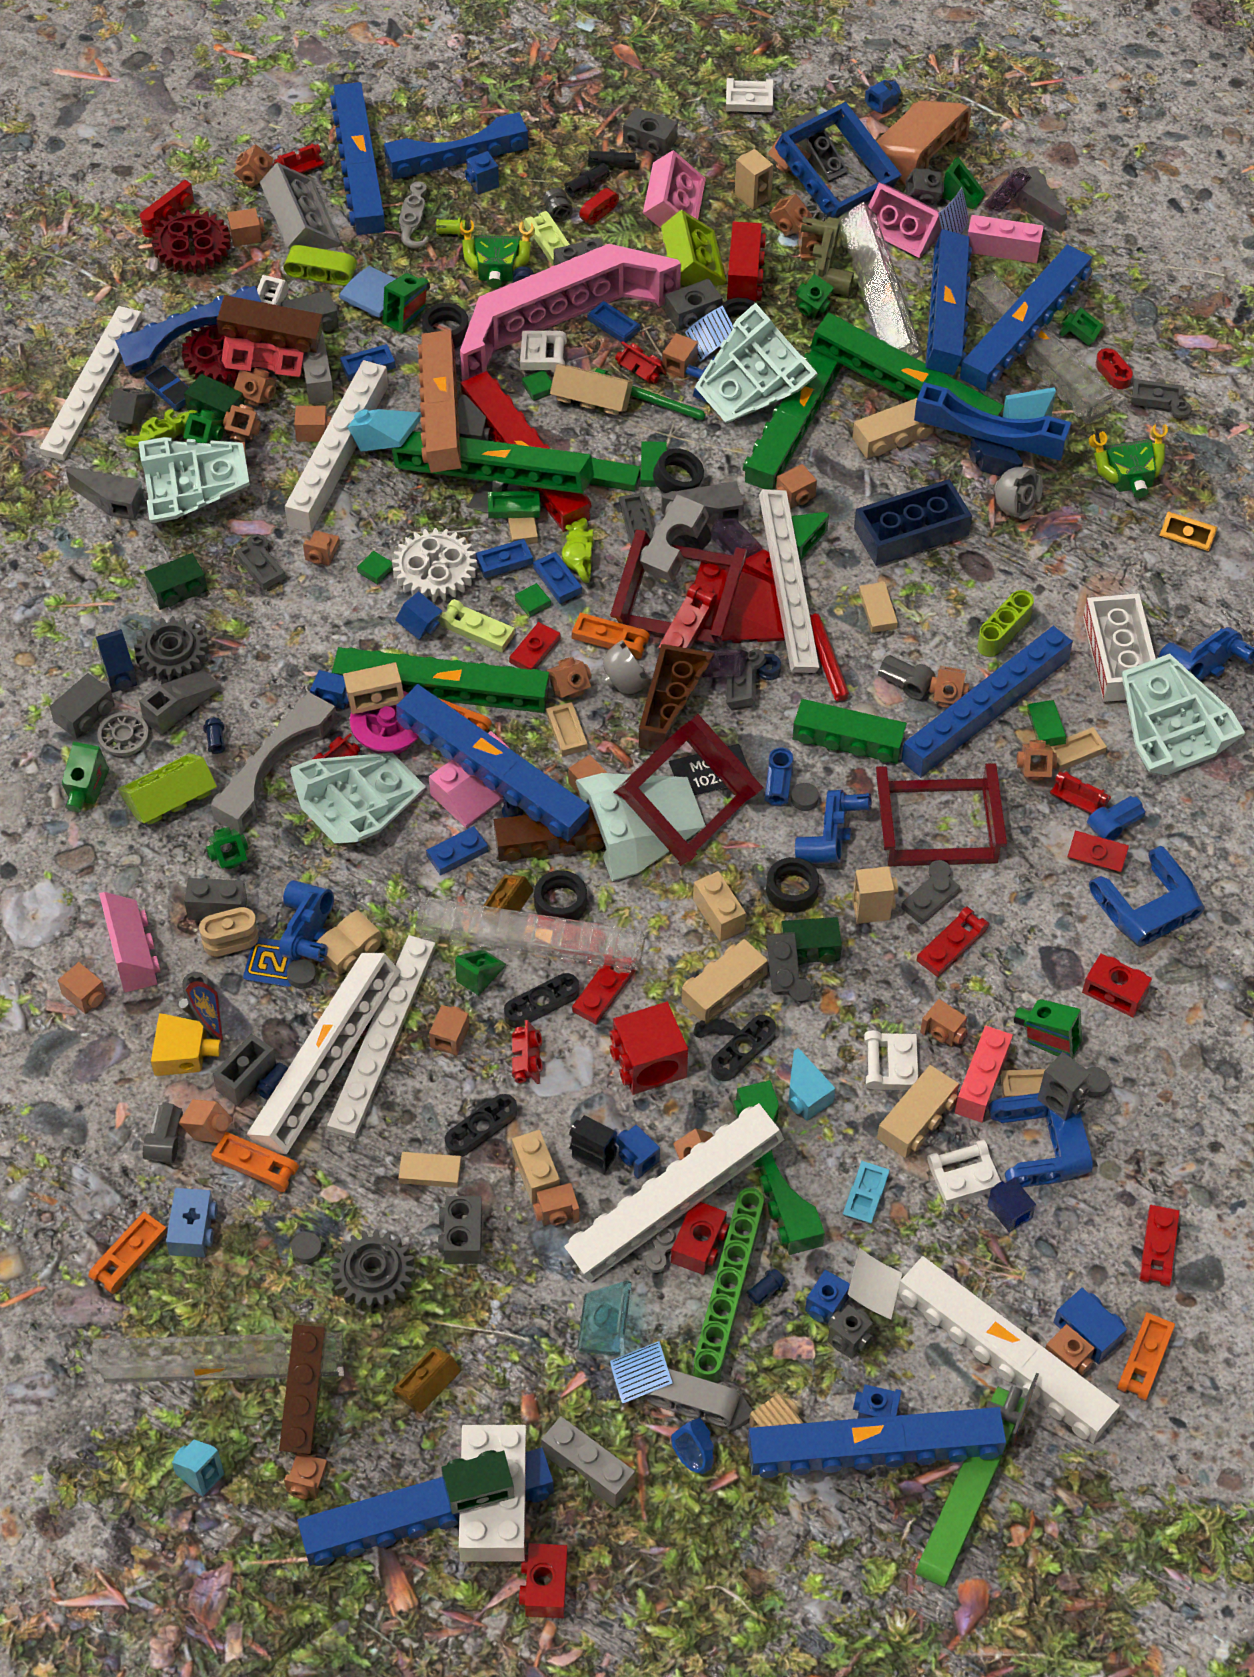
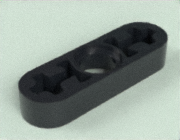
M570 973L560 974L509 1000L504 1006L505 1022L514 1028L523 1027L526 1020L531 1023L574 1001L579 995V981L577 977ZM564 984H565L567 987H570V986H571V990H570V991H567V989H565V988L562 989L561 986L564 985ZM539 995H544L550 1001L548 1004L540 1006L534 1002V999ZM512 1011L522 1012V1016L512 1015Z
M758 1015L754 1017L713 1056L711 1073L714 1078L719 1081L733 1079L774 1039L776 1023L770 1016ZM765 1026L768 1027V1032L763 1030L757 1035L758 1027L761 1029ZM739 1043H748L752 1049L748 1053H740L735 1047ZM730 1061L729 1069L725 1067L719 1069V1063L726 1065Z
M499 1094L451 1128L445 1135V1149L447 1153L452 1156L464 1157L511 1123L517 1116V1102L515 1098L509 1094ZM502 1105L504 1108L509 1106V1112L504 1110L499 1112V1106ZM478 1120H485L489 1123V1127L485 1131H477L473 1128V1124ZM463 1139V1145H453V1140L461 1141Z

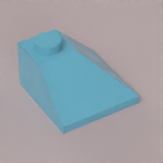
M1055 387L1007 395L1003 417L1010 419L1051 417L1056 394Z
M364 409L354 415V419L348 425V429L361 452L401 447L420 422L422 415L421 412L383 409L368 411Z

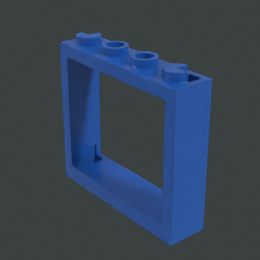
M846 102L782 133L775 145L779 156L785 160L792 173L801 181L808 194L813 197L827 217L837 218L871 200L879 183L894 188L902 175ZM834 124L879 181L841 202L836 199L795 145Z

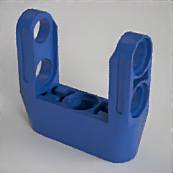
M1162 846L1150 850L1148 856L1152 871L1169 892L1135 910L1132 909L1110 879L1099 876L1089 882V888L1094 899L1118 930L1138 946H1144L1193 921L1205 909L1192 881Z
M1039 1093L999 1098L989 1103L988 1109L991 1119L1001 1123L1046 1118L1056 1157L1017 1163L1005 1172L1008 1187L1023 1188L1060 1183L1092 1172V1156L1080 1112L1077 1115L1072 1113L1066 1120H1063L1037 1100Z

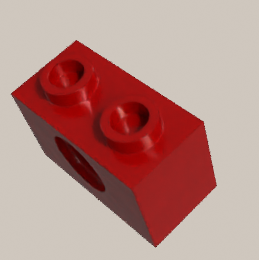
M1100 953L1085 979L1082 993L1134 1018L1149 992L1152 978L1139 969H1133L1114 957H1108ZM1114 982H1120V983H1122L1123 985H1118V984H1116V983H1114Z
M702 1202L691 1208L671 1249V1263L705 1275L708 1266L713 1267L717 1260L719 1250L716 1247L719 1240L725 1241L730 1226V1224L726 1223L727 1211ZM702 1235L706 1236L708 1240L699 1241L695 1237Z
M529 1543L528 1555L525 1554V1561H521V1574H527L526 1586L520 1585L519 1605H525V1617L564 1618L568 1559L567 1545ZM540 1576H547L551 1579V1582L542 1586L538 1585L535 1580Z

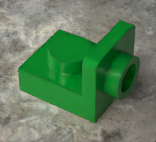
M1080 307L1075 313L1069 312L1061 322L1063 327L1059 334L1063 337L1071 331L1089 346L1096 339L1103 324Z

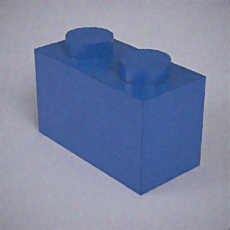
M1083 1287L1057 1309L1053 1322L1060 1329L1067 1324L1095 1347L1092 1359L1097 1364L1123 1342L1127 1331L1122 1319L1106 1310L1102 1306L1100 1299L1093 1293H1088Z

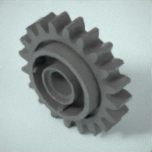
M172 616L168 623H166L164 618H160V625L150 622L151 630L142 628L143 636L136 637L137 644L134 645L136 662L140 665L141 671L147 670L149 678L156 674L157 680L161 681L164 676H167L170 682L174 676L181 678L184 673L187 675L192 674V669L201 670L200 662H207L206 654L209 653L207 636L203 635L202 627L196 628L194 621L186 625L184 617L179 622H176L175 617Z
M375 1229L372 1237H368L365 1230L362 1231L361 1240L351 1235L352 1245L341 1243L343 1253H334L336 1263L331 1264V1270L334 1273L331 1277L333 1285H337V1294H345L344 1300L346 1304L355 1299L356 1309L361 1308L363 1303H367L369 1312L372 1311L376 1303L381 1310L385 1308V1301H389L390 1304L395 1306V1295L405 1298L406 1292L404 1287L412 1288L413 1286L411 1277H415V1268L412 1267L415 1263L414 1257L409 1256V1246L401 1247L402 1241L400 1237L391 1241L389 1231L383 1238L379 1237L378 1229ZM377 1267L380 1269L376 1273L366 1272L369 1268Z

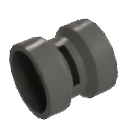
M552 188L544 194L543 202L553 221L561 222L572 215L573 208L567 200V195L563 189Z

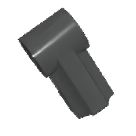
M891 655L884 658L878 671L879 677L901 686L905 694L916 700L923 698L931 686L932 677H936L934 671L926 665L918 664L912 666Z
M171 1103L157 1105L151 1132L147 1133L144 1139L143 1159L174 1163L178 1151L177 1135L180 1128L179 1121L183 1116L182 1108Z

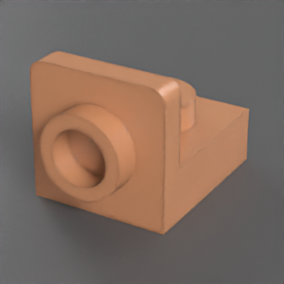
M315 530L311 540H305L303 544L305 560L315 564L330 566L340 544L339 536Z
M297 1453L290 1475H286L284 1479L286 1491L298 1499L305 1500L308 1497L317 1499L328 1466L327 1460Z

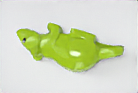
M169 409L165 412L164 419L150 418L141 426L140 435L127 436L125 443L127 446L135 448L139 447L138 442L163 437L172 438L173 440L180 434L184 436L189 413H198V411L190 410L177 415V417H173L174 410Z
M581 518L578 521H574L571 525H566L565 528L568 530L567 542L562 548L561 556L565 565L570 570L577 572L583 583L588 584L591 578L594 530L590 529L587 532V519Z

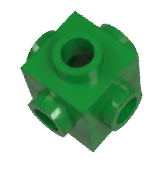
M813 274L807 284L802 283L795 293L797 296L795 306L803 315H810L815 319L819 312L824 314L831 304L829 298L834 287Z
M202 409L201 413H189L183 438L195 439L196 443L210 444L211 441H220L224 434V420L217 418L216 413Z
M224 827L214 831V836L208 837L210 845L206 846L210 861H216V864L221 869H232L240 866L241 862L248 860L245 851L249 850L244 834L240 835L235 829L230 830V827ZM230 843L228 850H221L222 845Z

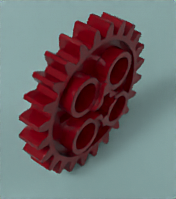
M187 209L185 215L178 211L175 218L168 215L169 221L161 220V227L156 226V233L152 234V247L155 258L159 259L160 264L165 263L167 269L173 266L174 272L179 271L180 268L183 269L184 274L189 269H192L193 273L196 274L198 268L206 272V266L208 265L215 268V261L222 263V256H228L227 250L231 249L228 225H224L223 219L218 220L216 214L209 217L208 211L201 215L199 209L194 214H191L189 209ZM190 227L193 231L195 255L193 256L190 252L188 228Z
M217 325L203 326L199 328V331L191 330V336L185 337L186 343H182L183 351H181L184 368H188L189 375L195 374V379L200 374H203L218 382H223L227 386L230 381L235 385L239 370L225 368L221 361L225 336L218 334Z

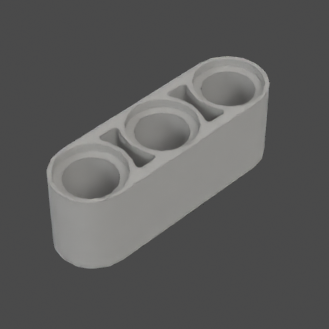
M671 1369L668 1370L673 1383L650 1392L645 1396V1399L656 1407L695 1419L701 1418L705 1422L722 1427L730 1425L740 1398L739 1393L732 1388Z

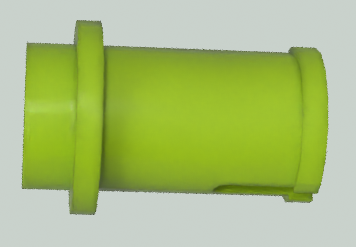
M461 217L458 220L437 219L436 225L446 226V228H436L437 235L458 234V237H461L460 223L462 221L463 229L467 230V222L462 220Z

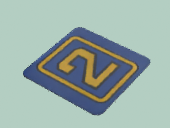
M259 937L258 942L251 947L243 978L249 981L290 987L292 985L287 980V968L294 960L281 956L279 951L280 940Z

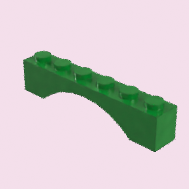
M771 1080L737 1088L736 1100L732 1102L737 1118L744 1109L751 1106L754 1107L759 1103L776 1124L779 1114V1102ZM771 1149L752 1163V1165L760 1170V1188L763 1194L768 1193L770 1199L768 1210L771 1219H777L779 1225L777 1236L780 1245H786L789 1255L823 1247L825 1232L816 1207L791 1189L782 1177L774 1161Z

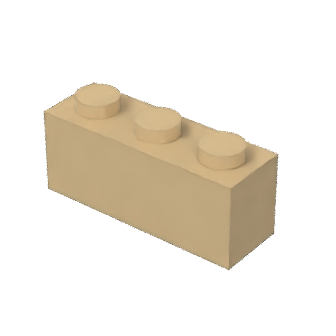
M556 364L550 394L556 395V400L571 403V400L581 402L580 406L595 409L596 405L604 407V412L619 415V411H627L633 381L565 364Z
M917 398L854 421L852 439L866 459L880 456L887 451L903 447L908 443L927 438L933 434L934 426L914 421Z
M745 939L737 945H731L721 958L708 963L701 974L696 978H689L682 987V1004L700 1021L704 1020L705 1024H707L767 975L768 960Z
M929 1065L880 1123L877 1139L904 1158H907L912 1150L917 1152L925 1141L924 1136L929 1130L933 1132L942 1120L941 1115L945 1110L951 1111L956 1105L959 1083L932 1065Z

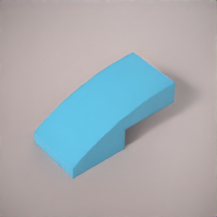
M861 1161L843 1215L872 1224L890 1170Z

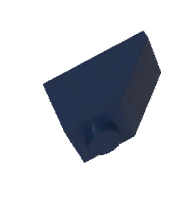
M972 437L971 446L968 451L969 457L982 472L1001 477L1008 469L1023 467V461L1012 447Z
M122 629L96 636L102 667L111 692L123 691L137 686L134 667Z

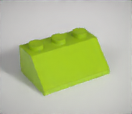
M681 209L661 226L663 242L667 251L666 257L678 259L681 263L680 283L687 287L709 279L714 286L724 285L726 277L714 230Z
M188 753L117 788L137 821L147 822L149 825L163 818L162 814L170 810L177 812L187 806L186 802L194 798L201 800L211 794L210 790L216 788L217 785L204 757Z

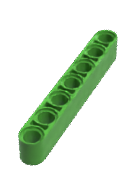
M745 1188L737 1196L694 1357L693 1376L717 1383L721 1377L763 1215L764 1197L755 1188ZM753 1204L756 1208L747 1209L744 1205ZM746 1230L749 1232V1234L740 1235L737 1233V1231ZM733 1256H738L743 1260L739 1262L731 1261L729 1258ZM725 1283H732L736 1287L732 1289L724 1288L722 1285ZM718 1310H725L729 1314L726 1316H719L715 1312ZM711 1337L720 1338L722 1341L720 1343L715 1344L709 1342L708 1339ZM708 1364L713 1366L715 1369H713L712 1371H704L700 1367L702 1365Z
M998 1386L991 1402L1004 1406L1009 1391ZM1020 1397L1016 1408L1017 1412H1021L1026 1398ZM1002 1420L1006 1439L1002 1455L990 1460H983L980 1457H970L964 1460L921 1556L915 1575L944 1588L947 1585L1012 1437L1015 1424Z

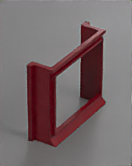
M636 529L610 616L616 618L621 624L646 630L649 634L664 637L672 622L632 615L645 572L640 562V555L643 548L651 542L646 531ZM672 544V547L680 550L684 559L730 567L712 630L701 628L694 641L695 643L722 648V637L743 565L746 563L747 550L736 547L733 556Z
M697 714L671 735L613 793L621 796L675 856L679 861L678 864L682 866L686 862H690L697 855L696 851L747 800L757 795L763 789V786L703 718ZM686 741L735 795L688 843L639 789Z
M986 763L983 778L888 781L887 766L876 767L884 850H887V863L889 867L927 866L936 860L945 861L949 865L998 863L1001 847H1007L996 763ZM982 790L989 847L895 850L890 793Z

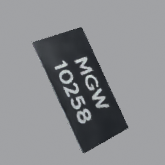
M740 745L727 746L750 772ZM698 754L669 761L674 777H688L694 796L727 788Z

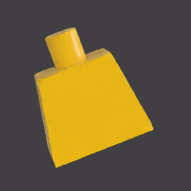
M159 1013L151 1057L154 1076L200 1072L204 1056L220 1057L221 1040L207 1039L206 1029L200 1021Z

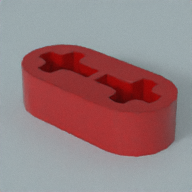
M610 188L601 190L583 204L579 217L589 225L595 224L616 207L619 195Z
M1111 348L1101 349L1097 353L1096 368L1112 387L1121 390L1128 388L1132 382V369L1115 350Z

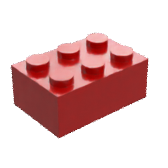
M736 221L732 223L727 300L738 297L748 298L755 302L761 301L762 286H758V284L763 283L764 269L759 268V266H764L765 251H760V248H765L766 234L761 233L762 223Z

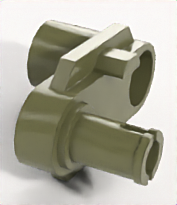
M804 216L801 232L822 235L823 238L822 244H815L813 249V256H815V260H818L815 275L834 287L832 293L849 296L853 285L854 272L832 268L840 233L841 219L828 217V219L823 221Z

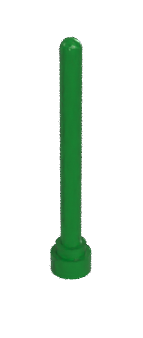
M597 368L595 372L610 375L604 369ZM632 386L631 396L697 420H704L706 417L705 412L700 409Z

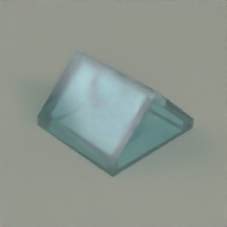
M626 1280L584 1294L577 1344L578 1351L613 1356L624 1355L631 1308L632 1282Z

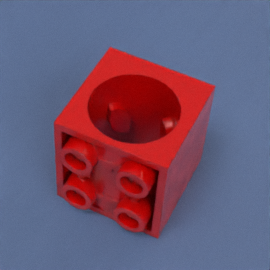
M668 1001L613 1018V1030L609 1031L613 1045H610L609 1049L613 1061H619L622 1068L619 1070L624 1086L629 1085L632 1095L687 1078L688 1047Z

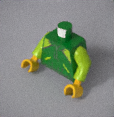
M461 221L460 233L464 235V240H462L464 260L472 271L478 272V279L487 281L489 287L499 288L502 285V281H512L514 270L518 267H525L529 262L531 249L529 239L535 233L532 223L531 229L528 232L523 231L524 222L520 223L519 230L523 235L522 240H520V236L474 235V239H472L471 234L474 232L473 221H470L471 229L468 231L463 229Z
M1156 424L1151 428L1150 434L1155 439V443L1148 439L1106 445L1103 449V445L1108 440L1106 433L1103 431L1099 433L1100 443L1096 441L1095 434L1091 435L1089 444L1092 448H1096L1094 456L1099 475L1112 483L1119 492L1132 490L1135 498L1145 497L1149 492L1148 488L1153 486L1154 478L1160 475L1165 462V443H1162V438L1168 432L1166 424L1162 427L1163 434L1161 435L1155 431Z

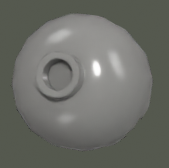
M1028 467L1011 468L996 482L994 487L996 502L1004 513L1022 520L1028 519L1034 514L1036 509L1031 508L1034 506L1035 501L1040 502L1043 490L1042 477L1036 474L1037 470Z
M623 640L607 651L603 659V667L606 673L602 677L610 689L616 687L622 693L633 694L651 685V681Z

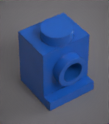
M319 670L310 693L334 705L335 708L344 710L346 704L350 705L344 677Z
M637 1125L633 1126L630 1130H623L617 1136L616 1144L619 1146V1157L626 1165L634 1167V1176L637 1179L660 1162V1147Z
M865 1384L863 1393L856 1392L853 1410L859 1411L857 1419L896 1416L902 1390L895 1389V1391Z

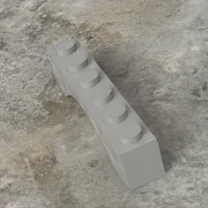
M310 692L302 700H298L287 718H283L279 722L274 733L264 739L261 748L246 760L245 766L238 774H234L231 777L228 786L222 793H218L214 797L211 804L214 820L226 827H230L231 830L235 829L241 835L257 816L256 804L258 793L269 771L292 751L307 744L321 741L337 723L335 706Z

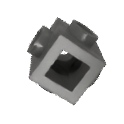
M914 168L905 180L906 195L926 205H933L942 196L944 191L941 172Z
M849 1304L842 1312L839 1310L835 1312L828 1322V1342L851 1360L860 1350L864 1351L873 1339L871 1335L873 1322L864 1311L856 1310Z

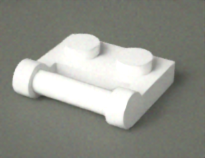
M727 78L726 111L772 112L773 79H766V81H737L734 78Z
M522 331L520 370H551L555 373L556 364H565L563 354L564 346L567 342L566 333L563 331ZM547 343L554 344L553 358H546Z
M874 1030L867 1031L864 1034V1042L868 1046L866 1087L873 1090H909L918 1079L916 1034H885ZM879 1047H887L888 1077L880 1075Z
M984 1139L974 1142V1145L941 1155L933 1153L927 1156L930 1170L945 1206L1001 1190L1002 1183ZM978 1157L980 1161L979 1163L944 1172L942 1166Z

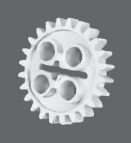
M434 528L432 534H429L424 529L422 536L414 532L413 540L406 537L405 545L398 544V551L394 552V560H392L394 578H397V585H403L404 593L411 590L413 596L419 591L426 598L431 596L433 602L436 601L437 596H441L443 601H446L447 594L455 598L456 590L464 593L465 585H472L471 578L476 577L477 570L476 552L472 551V544H466L465 537L458 539L457 532L449 536L447 529L442 534H438L437 528Z

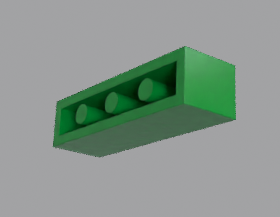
M801 698L793 725L792 740L826 747L830 750L852 753L855 756L870 757L881 762L898 764L907 723Z

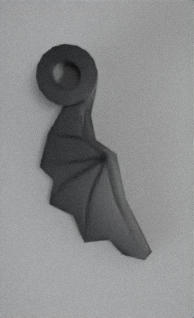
M714 1019L707 1025L704 1020H701L695 1024L693 1034L698 1038L704 1037L708 1032H715L718 1035L728 1034L735 1036L740 1029L735 1027L734 1023L728 1022L725 1019Z

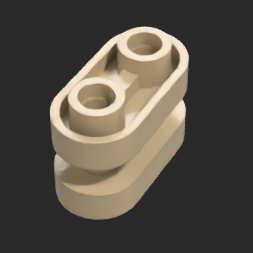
M245 907L209 915L199 925L203 949L208 955L214 957L249 949L259 939L255 914L252 910Z

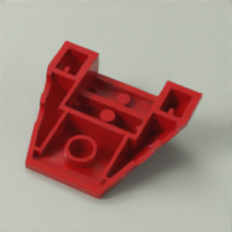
M706 562L700 563L694 584L700 586L701 590L705 592L711 591L717 594L716 603L702 626L704 629L712 630L730 567ZM743 567L722 641L732 640V643H741V640L757 639V642L785 641L775 583ZM697 600L694 606L700 609L703 602Z

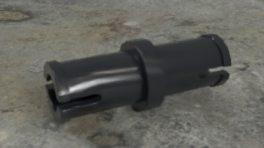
M610 149V151L588 150V165L605 163L609 168H614V166L635 168L636 152H615V149Z
M601 163L589 171H582L577 178L564 184L566 193L573 197L585 189L593 188L597 182L610 176L608 166L605 163Z

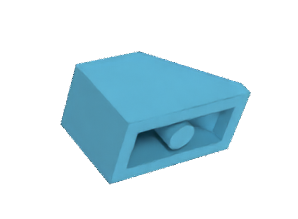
M797 1048L793 1053L788 1103L796 1114H801L808 1121L834 1102L836 1088L807 1056Z
M193 1440L188 1446H182L176 1452L172 1461L175 1474L202 1497L224 1475L218 1450L214 1446L197 1440Z

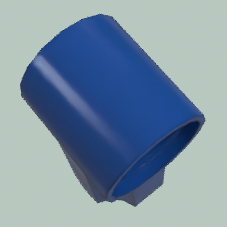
M776 748L769 755L764 800L773 806L787 804L789 800L791 776L793 773V754L786 748Z
M1129 796L1109 809L1106 807L1097 809L1090 815L1087 824L1099 837L1114 841L1120 836L1123 829L1145 816V810L1142 802L1137 797Z

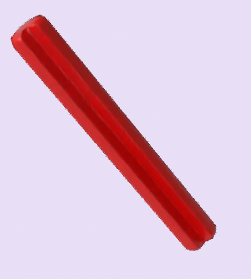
M817 613L809 614L816 651L834 699L837 702L845 701L848 699L849 692L821 617Z

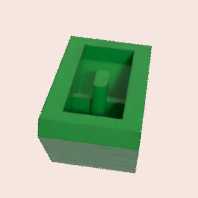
M957 157L945 172L942 198L952 201L962 187L966 207L975 209L986 193L961 159Z
M820 512L791 516L800 562L828 531V513Z
M484 949L458 955L455 959L456 981L479 996L504 969L506 963Z

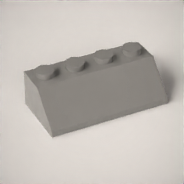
M277 162L260 181V185L263 189V195L270 205V211L278 224L277 228L285 240V246L289 250L294 245L325 250L338 247L341 242L313 179Z

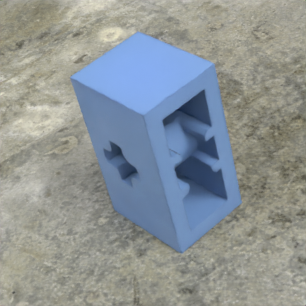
M175 1188L166 1238L169 1255L206 1257L207 1247H212L213 1229H210L211 1220H216L218 1203L213 1201L211 1190Z

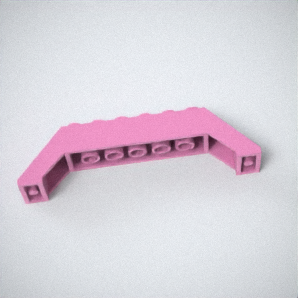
M607 244L480 296L460 349L462 382L487 371L494 351L521 340L522 331H543L591 311L603 301L610 303L622 297L654 302L659 307L664 305L665 294L680 289L681 263L678 259Z

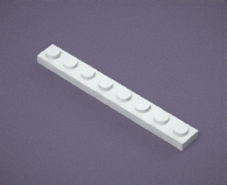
M118 306L40 446L41 455L65 461L121 358L115 340L119 339L126 332L132 331L135 333L142 320L141 311Z
M762 489L759 498L791 672L816 673L819 669V663L787 491Z
M408 935L396 963V967L401 972L375 1012L328 1122L327 1128L329 1132L356 1139L436 949L435 942Z

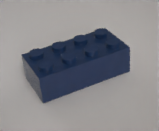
M947 479L857 508L854 530L875 566L969 536L972 514L951 480Z

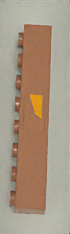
M451 330L421 334L422 344H418L423 462L429 463L431 473L461 468L456 359Z

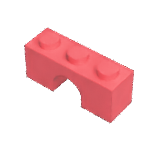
M225 336L221 361L225 368L251 371V367H260L272 370L275 374L300 377L304 352L293 348L276 347L268 343H255L248 339Z
M985 1025L959 1092L955 1114L981 1123L983 1122L998 1075H1001L1010 1051L1012 1034Z

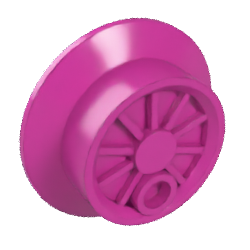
M403 691L404 697L408 694L405 691ZM396 705L356 714L351 712L350 728L354 737L362 745L377 754L393 752L396 755L402 753L419 738V735L410 729H404L396 720Z

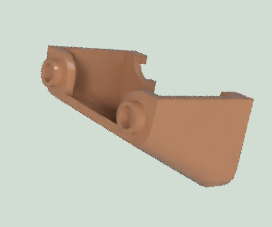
M920 100L912 104L910 109L876 141L902 174L898 182L906 186L905 180L914 168L928 169L929 159L950 139L962 144L968 138L971 108L963 103Z

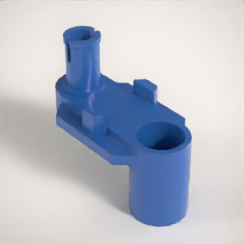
M1226 627L1224 629L1221 628L1200 643L1191 653L1170 642L1162 648L1158 655L1159 658L1171 654L1201 681L1211 673L1217 677L1220 676L1225 670L1222 665L1232 655L1238 656L1248 664H1253L1254 647L1243 641L1241 633L1231 627Z
M828 790L823 836L796 837L795 858H801L811 864L840 863L843 840H851L852 834L851 828H844L845 814H847V811H871V794L847 795L843 790Z
M292 880L284 890L283 901L286 907L296 909V912L289 921L287 929L280 940V954L282 957L293 960L307 957L322 962L325 960L324 957L327 956L328 947L326 944L313 941L318 940L327 932L322 927L333 907L334 894L330 889Z

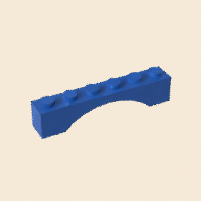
M520 112L497 117L482 131L456 141L430 143L405 138L384 143L385 161L393 180L464 164L467 163L466 159L487 151L494 157L528 149V130Z
M244 286L238 289L236 293L229 295L261 302L255 286ZM224 295L216 297L209 304L195 305L186 313L172 314L167 317V320L158 324L156 322L149 323L142 330L135 333L131 331L122 334L115 341L129 374L153 366L163 350L179 336L203 326L217 325V318Z
M925 382L916 400L914 421L1059 461L1062 460L1068 444L1072 422L1050 416L1033 419H1010L995 416L967 404L947 388Z

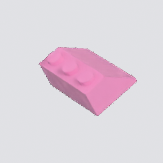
M674 150L653 162L643 214L660 228L681 209L698 220L706 178Z
M882 183L878 184L858 226L918 258H921L934 244L942 229L938 214L940 211Z
M971 215L968 230L969 247H972V254L1037 263L1044 226Z
M492 731L488 733L489 735L497 739L499 742L504 744L506 747H508ZM450 760L429 776L430 795L465 828H468L503 802V795L496 790L493 791L487 788L482 780L475 775L466 773L461 765L454 760Z
M107 892L99 893L124 993L157 985L155 974L160 973L157 956L151 957L149 950L155 948L151 933L145 934L143 927L149 926L145 909L139 911L137 901Z

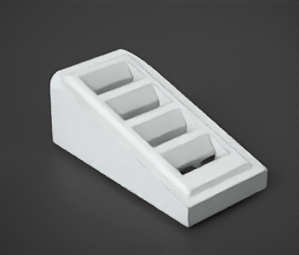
M262 275L257 292L261 302L281 306V302L284 301L289 287L286 280ZM269 290H273V291H276V292H275V294H273V293H269L268 291H269ZM265 297L272 298L273 300L268 301L264 299Z

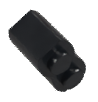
M584 1115L581 1120L577 1119L573 1123L569 1135L572 1136L569 1147L572 1150V1158L605 1175L616 1157L617 1146L615 1143L617 1132Z

